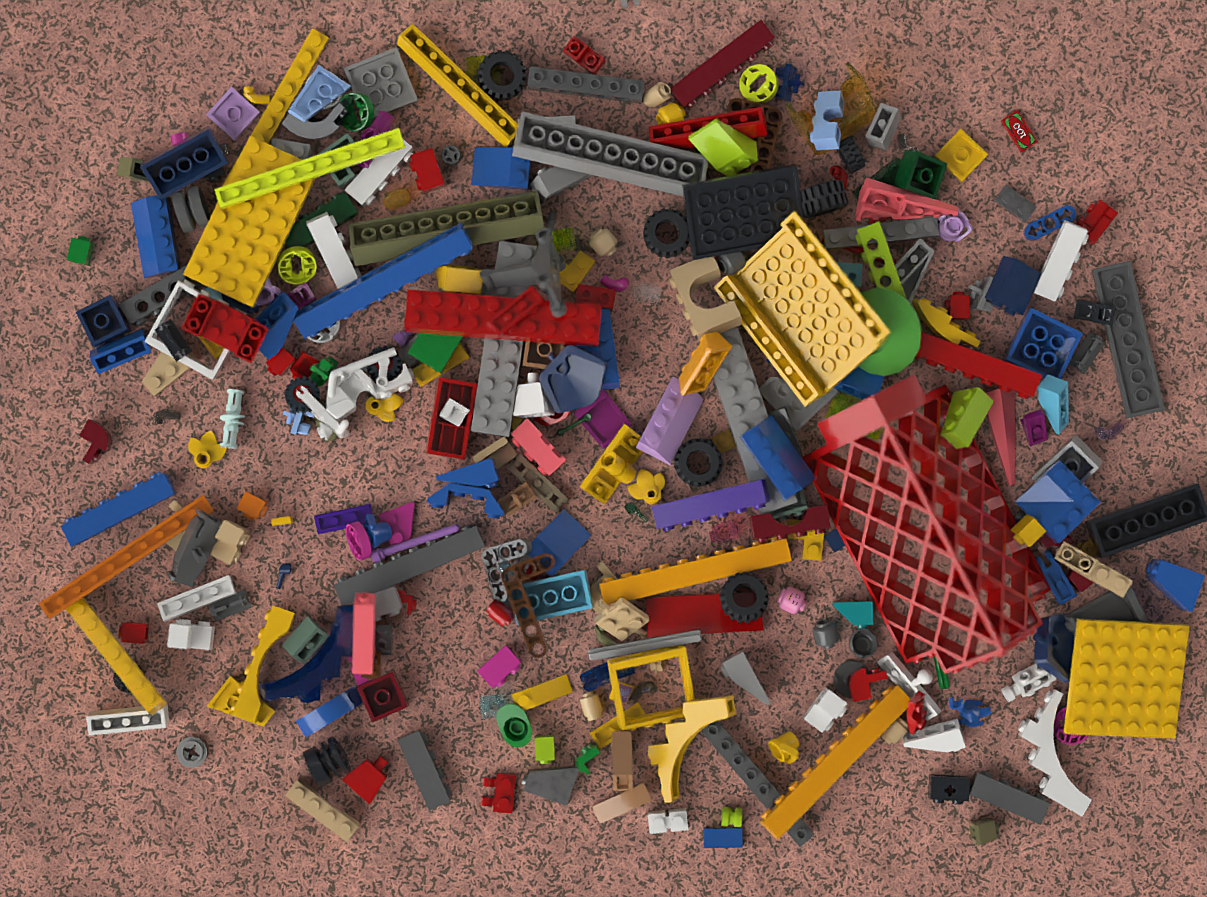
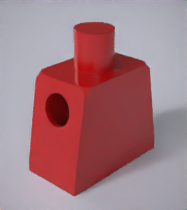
M381 755L374 763L367 758L348 773L342 781L370 804L387 778V775L382 770L389 762Z

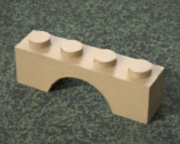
M301 778L296 780L285 795L346 842H348L361 824L346 812L337 809L327 802L313 787Z

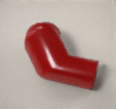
M838 165L832 166L830 174L835 180L843 181L846 191L847 173Z

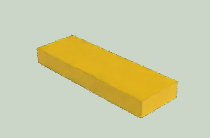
M461 342L445 366L444 373L470 359ZM424 363L412 369L420 387L442 375Z
M639 702L624 710L625 719L646 714ZM617 715L590 732L599 749L612 742V732L622 730L618 725Z

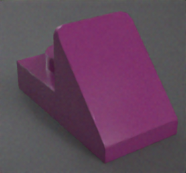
M1039 409L1023 415L1020 422L1029 446L1047 441L1048 437L1043 411Z

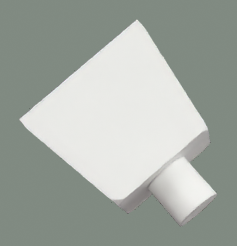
M528 373V384L517 386L513 416L525 419L555 415L554 409L539 382V373Z

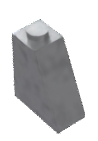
M577 766L530 770L528 775L524 774L521 785L524 786L523 791L567 806L579 769Z

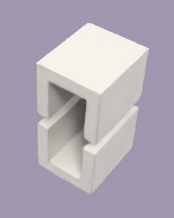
M686 808L669 809V816H665V810L647 812L650 834L665 833L667 828H670L671 832L688 830Z

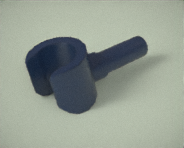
M283 563L280 566L276 589L281 588L284 574H291V564Z

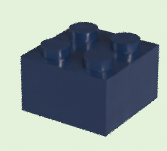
M108 295L76 311L93 347L97 348L132 331L116 298L112 295Z

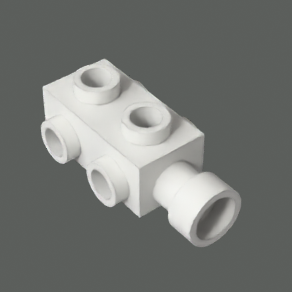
M1034 663L1032 666L1013 675L1014 684L1010 687L1008 685L1005 686L1001 691L1009 703L1016 699L1015 697L1019 694L1023 698L1025 696H1032L1036 690L1050 686L1056 680V677Z

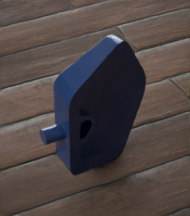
M576 346L565 347L558 356L554 352L548 355L551 363L540 374L539 381L556 412L565 413L593 404L598 399L607 370V362L603 358Z
M1068 613L1041 617L1040 620L1043 624L1036 628L1037 632L1033 635V640L1035 641V663L1062 682H1070L1074 650L1073 639L1075 637L1065 625L1066 619L1064 615Z

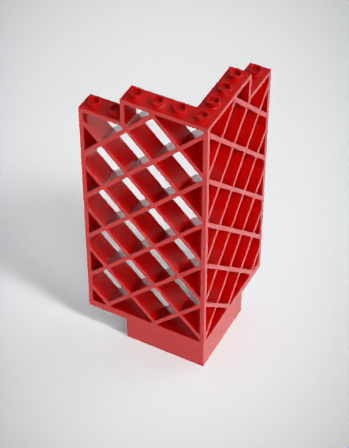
M914 374L817 423L827 444L806 454L802 459L816 477L813 483L824 505L828 506V512L905 663L913 661L915 664L924 660L925 656H928V658L936 656L944 674L951 671L955 674L963 670L965 666L971 668L977 665L978 661L985 663L993 659L995 655L998 658L1007 654V650L1017 647V643L1028 639L1027 636L1036 633V628L1043 623L1033 605L1045 598V593L1051 589L1030 548L1025 544L1020 545L1013 538L1015 534L1011 529L1017 522L974 438L969 447L956 449L941 435L943 428L940 426V416L945 421L952 400L946 384L925 394ZM924 405V416L916 412L915 409ZM899 419L898 430L891 427L889 423ZM882 426L885 427L882 444L865 437L866 434ZM915 430L922 433V445L914 440ZM850 442L848 460L831 453V451ZM938 444L946 448L945 458L938 455ZM862 450L879 457L876 474L859 466ZM913 458L921 463L920 474L912 469ZM962 458L969 468V473L962 469ZM891 464L908 472L905 487L887 480ZM828 467L845 474L842 489L831 485L827 477ZM937 473L944 476V488L936 484ZM856 480L873 487L870 503L853 496ZM961 487L968 491L967 502L960 498ZM884 493L901 501L898 517L881 509ZM984 501H986L990 509V515L984 512ZM935 502L943 506L942 517L935 514ZM913 507L930 515L927 531L909 523ZM850 509L866 516L864 532L852 526L848 518ZM959 516L966 519V531L959 528ZM878 523L895 531L892 546L875 538ZM983 530L989 533V545L982 541ZM906 537L924 545L920 560L903 552ZM1006 543L1012 552V558L1006 555ZM958 545L965 549L964 561L957 557ZM935 551L953 560L950 574L932 567ZM872 552L888 559L886 574L874 569L870 561ZM981 559L988 562V575L981 571ZM900 566L917 574L914 589L897 581ZM1005 572L1011 575V588L1005 585ZM928 580L946 588L943 604L925 595ZM1028 586L1030 587V589H1031V591H1032V594L1029 595V596H1028ZM980 588L987 592V605L980 602ZM893 594L910 603L908 617L896 612L892 604ZM957 594L975 603L972 618L954 610ZM1004 602L1010 605V618L1003 615ZM921 609L939 617L936 632L918 623ZM950 623L969 632L965 647L947 638ZM1004 632L1008 634L1010 638L1002 643ZM915 637L932 647L917 652L913 645ZM979 638L996 646L993 649L976 654Z

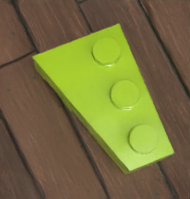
M979 387L954 391L941 435L956 449L969 447L994 401Z

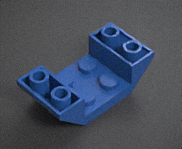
M449 483L427 498V502L431 503L430 507L443 509L444 505H449L451 491H453L452 495L465 497V494H472V499L484 500V497H487L484 513H488V517L495 519L505 516L504 510L493 493L488 489Z

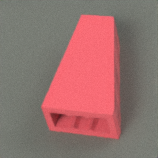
M356 593L353 634L354 674L373 673L376 594Z

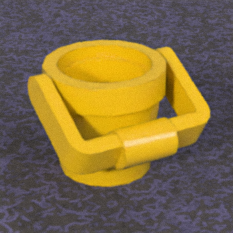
M787 731L768 742L772 756L780 762L791 764L799 758V751L797 749L800 747V743L792 732Z

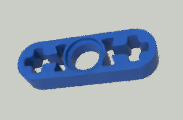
M1066 205L1028 224L1023 232L1025 238L1029 241H1035L1060 228L1064 220L1072 222L1076 217L1075 209L1072 206ZM1064 210H1066V212H1071V215L1069 216L1070 219L1065 217L1059 220L1057 218L1064 214ZM1047 218H1052L1055 222L1054 227L1051 229L1045 226ZM1041 225L1042 229L1035 233L1036 237L1028 234L1030 227L1035 229Z

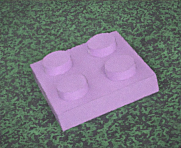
M231 87L206 115L236 141L261 113Z

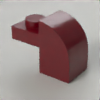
M88 419L79 436L92 443L82 460L88 464H93L94 462L97 463L101 458V450L110 451L112 439L109 431L104 426Z

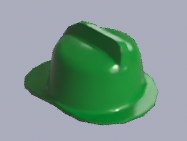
M506 704L500 707L496 715V721L504 740L512 747H524L530 742L533 734L526 713L515 704Z

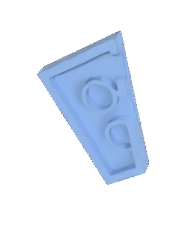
M318 65L288 112L301 121L306 122L348 91L351 85Z

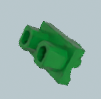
M331 356L323 358L321 362L312 365L310 368L313 371L310 378L313 382L317 383V386L324 385L329 380L330 373L339 362Z

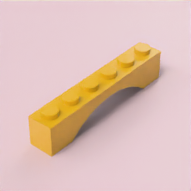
M272 606L271 609L267 610L265 615L267 622L265 627H261L258 638H260L258 646L255 645L252 650L251 656H253L251 664L248 663L244 674L247 676L245 682H241L238 688L240 696L238 701L234 700L231 708V711H233L232 716L255 724L257 723L263 707L258 686L262 662L271 647L280 638L290 633L296 616L295 613L276 606Z

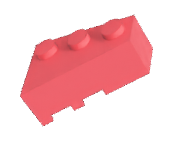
M528 418L511 433L513 436L511 441L518 448L522 446L526 450L524 455L531 462L535 460L539 464L537 469L544 476L546 474L551 476L567 461Z

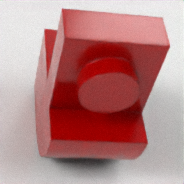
M863 666L856 669L848 681L851 701L857 702L872 698L869 683L888 679L886 671L881 670L880 667L869 669V673H866V669Z

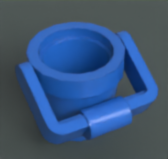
M366 514L363 527L368 535L371 549L390 540L392 530L387 522L375 523L374 514Z

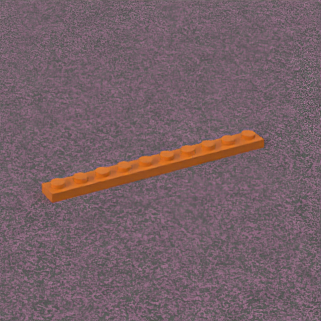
M200 496L39 602L38 604L50 620L186 530L190 521L195 516H198L196 509H201L207 514L213 512L214 510L205 496Z

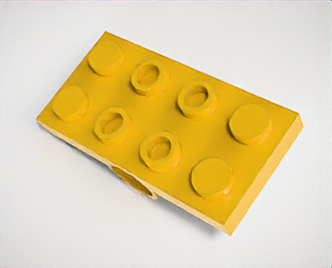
M624 424L584 479L580 488L605 505L621 482L630 483L635 478L636 469L633 465L643 452L636 448L641 436Z

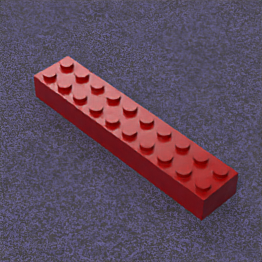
M408 289L404 329L406 332L599 347L602 305L564 302L567 312L563 316L555 317L550 310V302L545 300L499 338L487 321L515 298Z

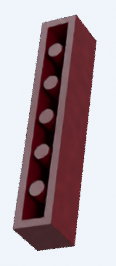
M762 20L758 21L670 88L671 95L684 109L686 107L688 109L692 108L698 103L697 99L703 96L705 98L713 91L711 88L715 85L721 86L728 80V75L732 72L734 75L743 69L742 65L747 61L749 63L753 62L758 58L757 54L760 51L764 50L766 52L774 45L772 42L775 36Z

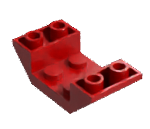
M198 293L181 327L198 337L202 336L234 352L235 356L251 364L269 328L254 318Z

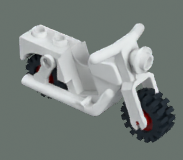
M386 345L384 347L377 346V349H372L367 358L335 369L330 373L326 410L319 403L320 390L317 383L313 382L311 378L307 379L304 376L303 378L296 377V380L292 379L290 384H287L285 399L291 410H295L297 413L302 412V414L309 411L321 421L319 423L320 427L317 428L320 438H325L327 441L333 432L339 438H345L350 434L346 430L349 422L343 419L356 411V400L361 392L368 391L375 399H387L394 392L399 391L401 393L409 390L413 384L412 379H415L412 369H407L406 364H403L402 373L398 376L401 370V358L398 352L395 351L394 347L388 348ZM368 371L373 379H377L376 384L364 372Z

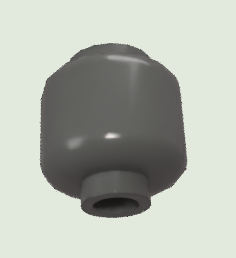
M744 251L719 255L718 266L723 273L733 275L745 267L747 255Z
M822 619L815 623L812 632L816 645L824 649L833 648L835 643L839 641L836 623L830 621V619Z

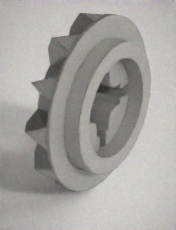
M191 736L179 743L176 754L182 765L194 768L200 766L206 760L208 750L206 744L200 738ZM196 745L195 752H197L198 755H193L190 759H188L190 752H188L187 749H192Z

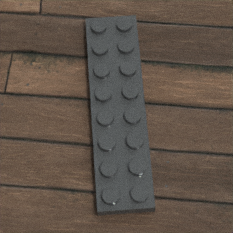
M1127 261L1092 269L1099 303L1116 306L1113 325L1104 324L1126 419L1165 410L1131 262Z

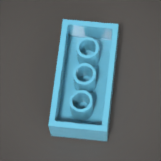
M586 570L524 583L538 620L594 608ZM515 589L513 597L517 600L522 598V591ZM522 607L520 615L523 618H527L530 613L529 609Z

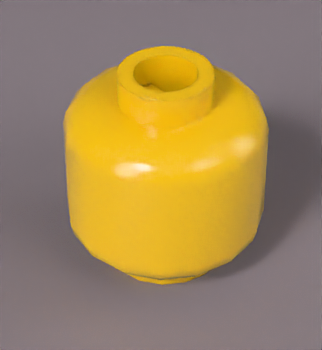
M672 102L658 109L656 120L658 125L683 121L686 113L682 106Z

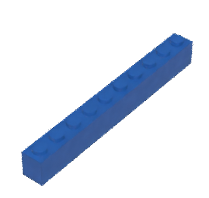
M459 223L298 310L293 322L304 339L309 336L314 337L325 327H333L338 320L351 317L353 312L368 308L370 303L376 300H383L392 291H400L405 284L418 281L420 276L435 272L437 267L443 264H450L459 255H467L473 248L472 241L463 225Z

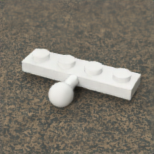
M892 651L878 660V665L886 671V674L893 683L898 685L910 699L918 691L925 694L923 703H925L923 709L927 711L925 720H930L942 711L920 685L921 683L929 684L932 682L933 673L929 669L920 670L918 677L914 678Z

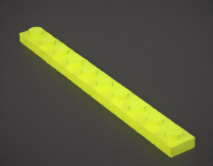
M397 128L217 188L215 192L220 208L223 209L406 147L401 131Z

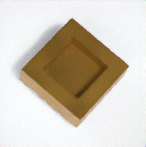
M729 429L711 437L721 454L736 447Z

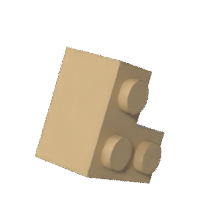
M223 520L215 536L217 540L210 555L229 565H232L234 562L237 563L242 555V552H240L243 545L246 546L251 537L249 535L250 530L231 520Z

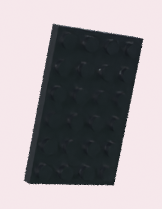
M796 164L682 185L693 260L762 248L783 228L780 224L794 211L804 222Z

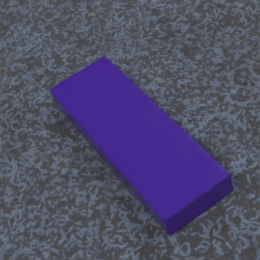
M371 504L315 515L317 533L323 534L346 529L347 524L356 521L364 525L366 514H373Z

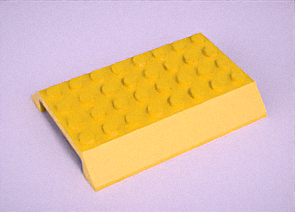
M794 211L780 224L783 228L746 262L743 269L733 275H726L713 288L725 303L734 300L741 315L742 326L806 407L831 391L885 342L890 330L796 211Z

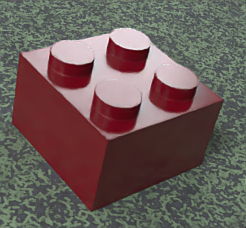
M395 670L357 686L372 723L409 706Z

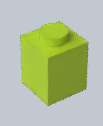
M554 735L535 736V761H540V764H550L551 760H555Z

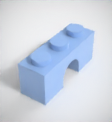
M841 90L818 92V98L814 101L816 113L812 117L814 129L810 133L811 143H814L816 150L839 149L841 137L837 122L829 121L834 118L843 117L845 101Z

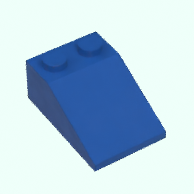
M475 147L471 185L528 191L531 160L512 156L513 148Z
M284 291L255 318V320L269 328L259 348V351L268 360L272 356L277 355L283 347L298 310L296 304Z
M492 458L436 476V479L439 481L485 487V489L497 487V482L501 481L495 461Z
M563 509L531 542L532 550L528 555L533 558L545 553L552 554L556 559V565L553 569L546 571L552 577L592 535ZM547 556L543 557L542 565L547 568L550 567L551 559Z

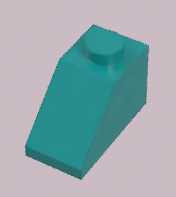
M872 601L832 602V606L852 625H857V629L868 628V625H873Z

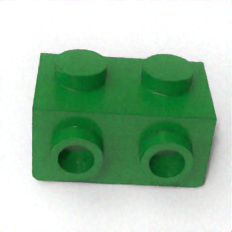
M591 742L581 748V753L577 754L575 764L581 773L590 774V768L586 762L600 753L596 743L593 745Z

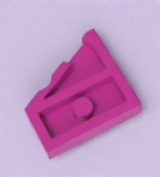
M414 502L379 514L381 522H387L391 527L392 537L388 540L390 546L411 539Z

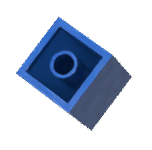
M1152 559L1151 562H1148L1145 568L1146 578L1178 609L1193 612L1205 575L1163 560Z

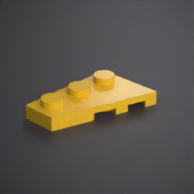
M229 676L206 707L233 715L231 708L234 700L238 701L240 693H238L240 682L234 677ZM261 699L263 707L256 724L264 727L276 710Z

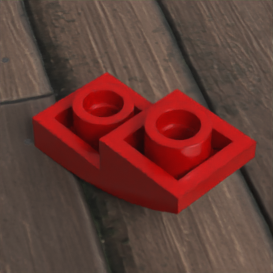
M575 36L571 38L562 50L563 53L593 75H596L606 62L604 57L590 49L587 44Z
M918 691L909 700L907 706V723L912 735L918 730H922L927 723V720H925L927 711L923 709L925 694L921 691Z

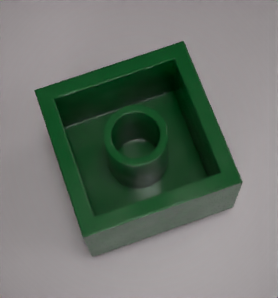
M904 150L893 186L936 200L947 163L918 151Z

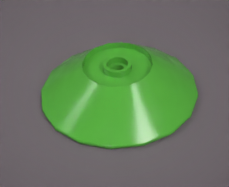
M874 288L863 291L860 294L890 330V333L885 342L858 367L867 373L881 376L899 373L913 362L920 348L921 327L918 315L908 300L893 290Z

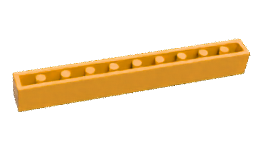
M772 537L770 542L758 543L756 541L752 542V546L744 548V545L732 547L733 551L725 552V549L715 551L714 556L710 557L702 554L695 556L696 560L688 562V558L678 560L677 565L673 566L665 563L658 565V569L652 571L650 567L639 570L640 574L636 575L628 572L620 574L621 578L615 580L613 576L603 578L602 583H599L602 600L606 604H612L621 597L630 601L732 576L738 572H749L790 562L792 559L787 539L777 540V537Z
M898 685L887 686L882 691L883 696L879 700L875 699L868 706L870 709L866 713L862 712L855 719L856 723L852 727L848 726L842 732V738L839 741L837 739L834 740L828 747L830 750L826 754L822 753L815 760L816 764L812 768L808 767L801 774L803 777L798 782L794 781L788 787V793L785 796L783 794L775 800L776 805L762 813V819L759 822L775 839H780L907 709L910 698Z

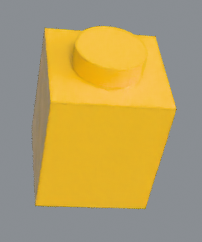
M1026 514L1011 529L1015 534L1013 538L1020 545L1025 544L1028 547H1031L1046 532L1038 521L1029 514Z

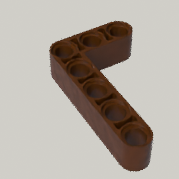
M733 98L728 104L727 113L734 112L731 109L732 106H738L740 110L762 107L766 118L767 133L771 134L773 139L767 140L764 136L758 138V161L751 165L750 172H754L755 169H769L782 121L781 111L771 106L741 98ZM775 116L778 121L771 122L768 117ZM759 152H766L768 157L762 158Z
M550 553L541 554L510 566L501 573L502 583L530 654L535 658H541L546 655L548 645L523 581L555 567L556 559ZM545 556L549 557L552 561L548 568L542 565V559ZM527 563L531 564L534 569L530 575L524 572V566ZM509 570L515 573V579L512 582L506 579V573ZM515 589L522 591L523 595L519 600L513 597ZM522 607L529 609L530 613L527 618H523L520 615ZM529 625L535 626L537 630L534 636H530L527 633ZM539 643L543 646L542 654L535 653V644Z

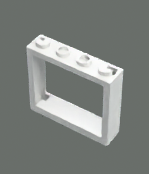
M188 280L177 282L145 340L149 345L171 357L173 356L162 340L157 337L158 334L155 329L166 321L182 290L196 297L198 293L210 298L212 296L211 293L204 289L201 291L195 289V284ZM218 299V301H220V302H222V303H224V304H226V305H229V304H228L227 302H225L224 300ZM225 348L214 368L207 366L190 355H186L179 361L214 380L231 351Z

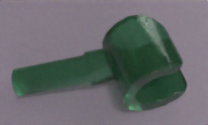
M629 502L624 506L629 515L635 512L645 523L648 522L649 519L638 510L634 503Z

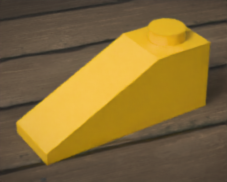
M567 674L513 692L511 695L514 704L525 711L570 694L573 691Z

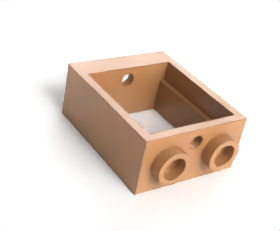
M618 730L612 732L613 791H633L631 732L626 730Z

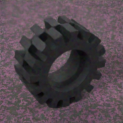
M849 136L841 140L837 152L849 173L853 174L866 166L865 160L852 137Z

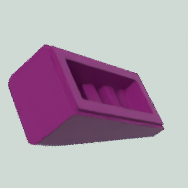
M307 282L287 294L289 298H292L298 310L318 300ZM304 290L309 298L305 299L301 291ZM296 294L299 295L302 303L299 304L295 297Z

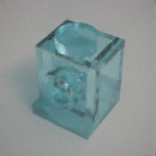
M503 694L479 698L481 720L496 718L500 707L508 704L507 699H503ZM495 705L497 710H491L490 707Z

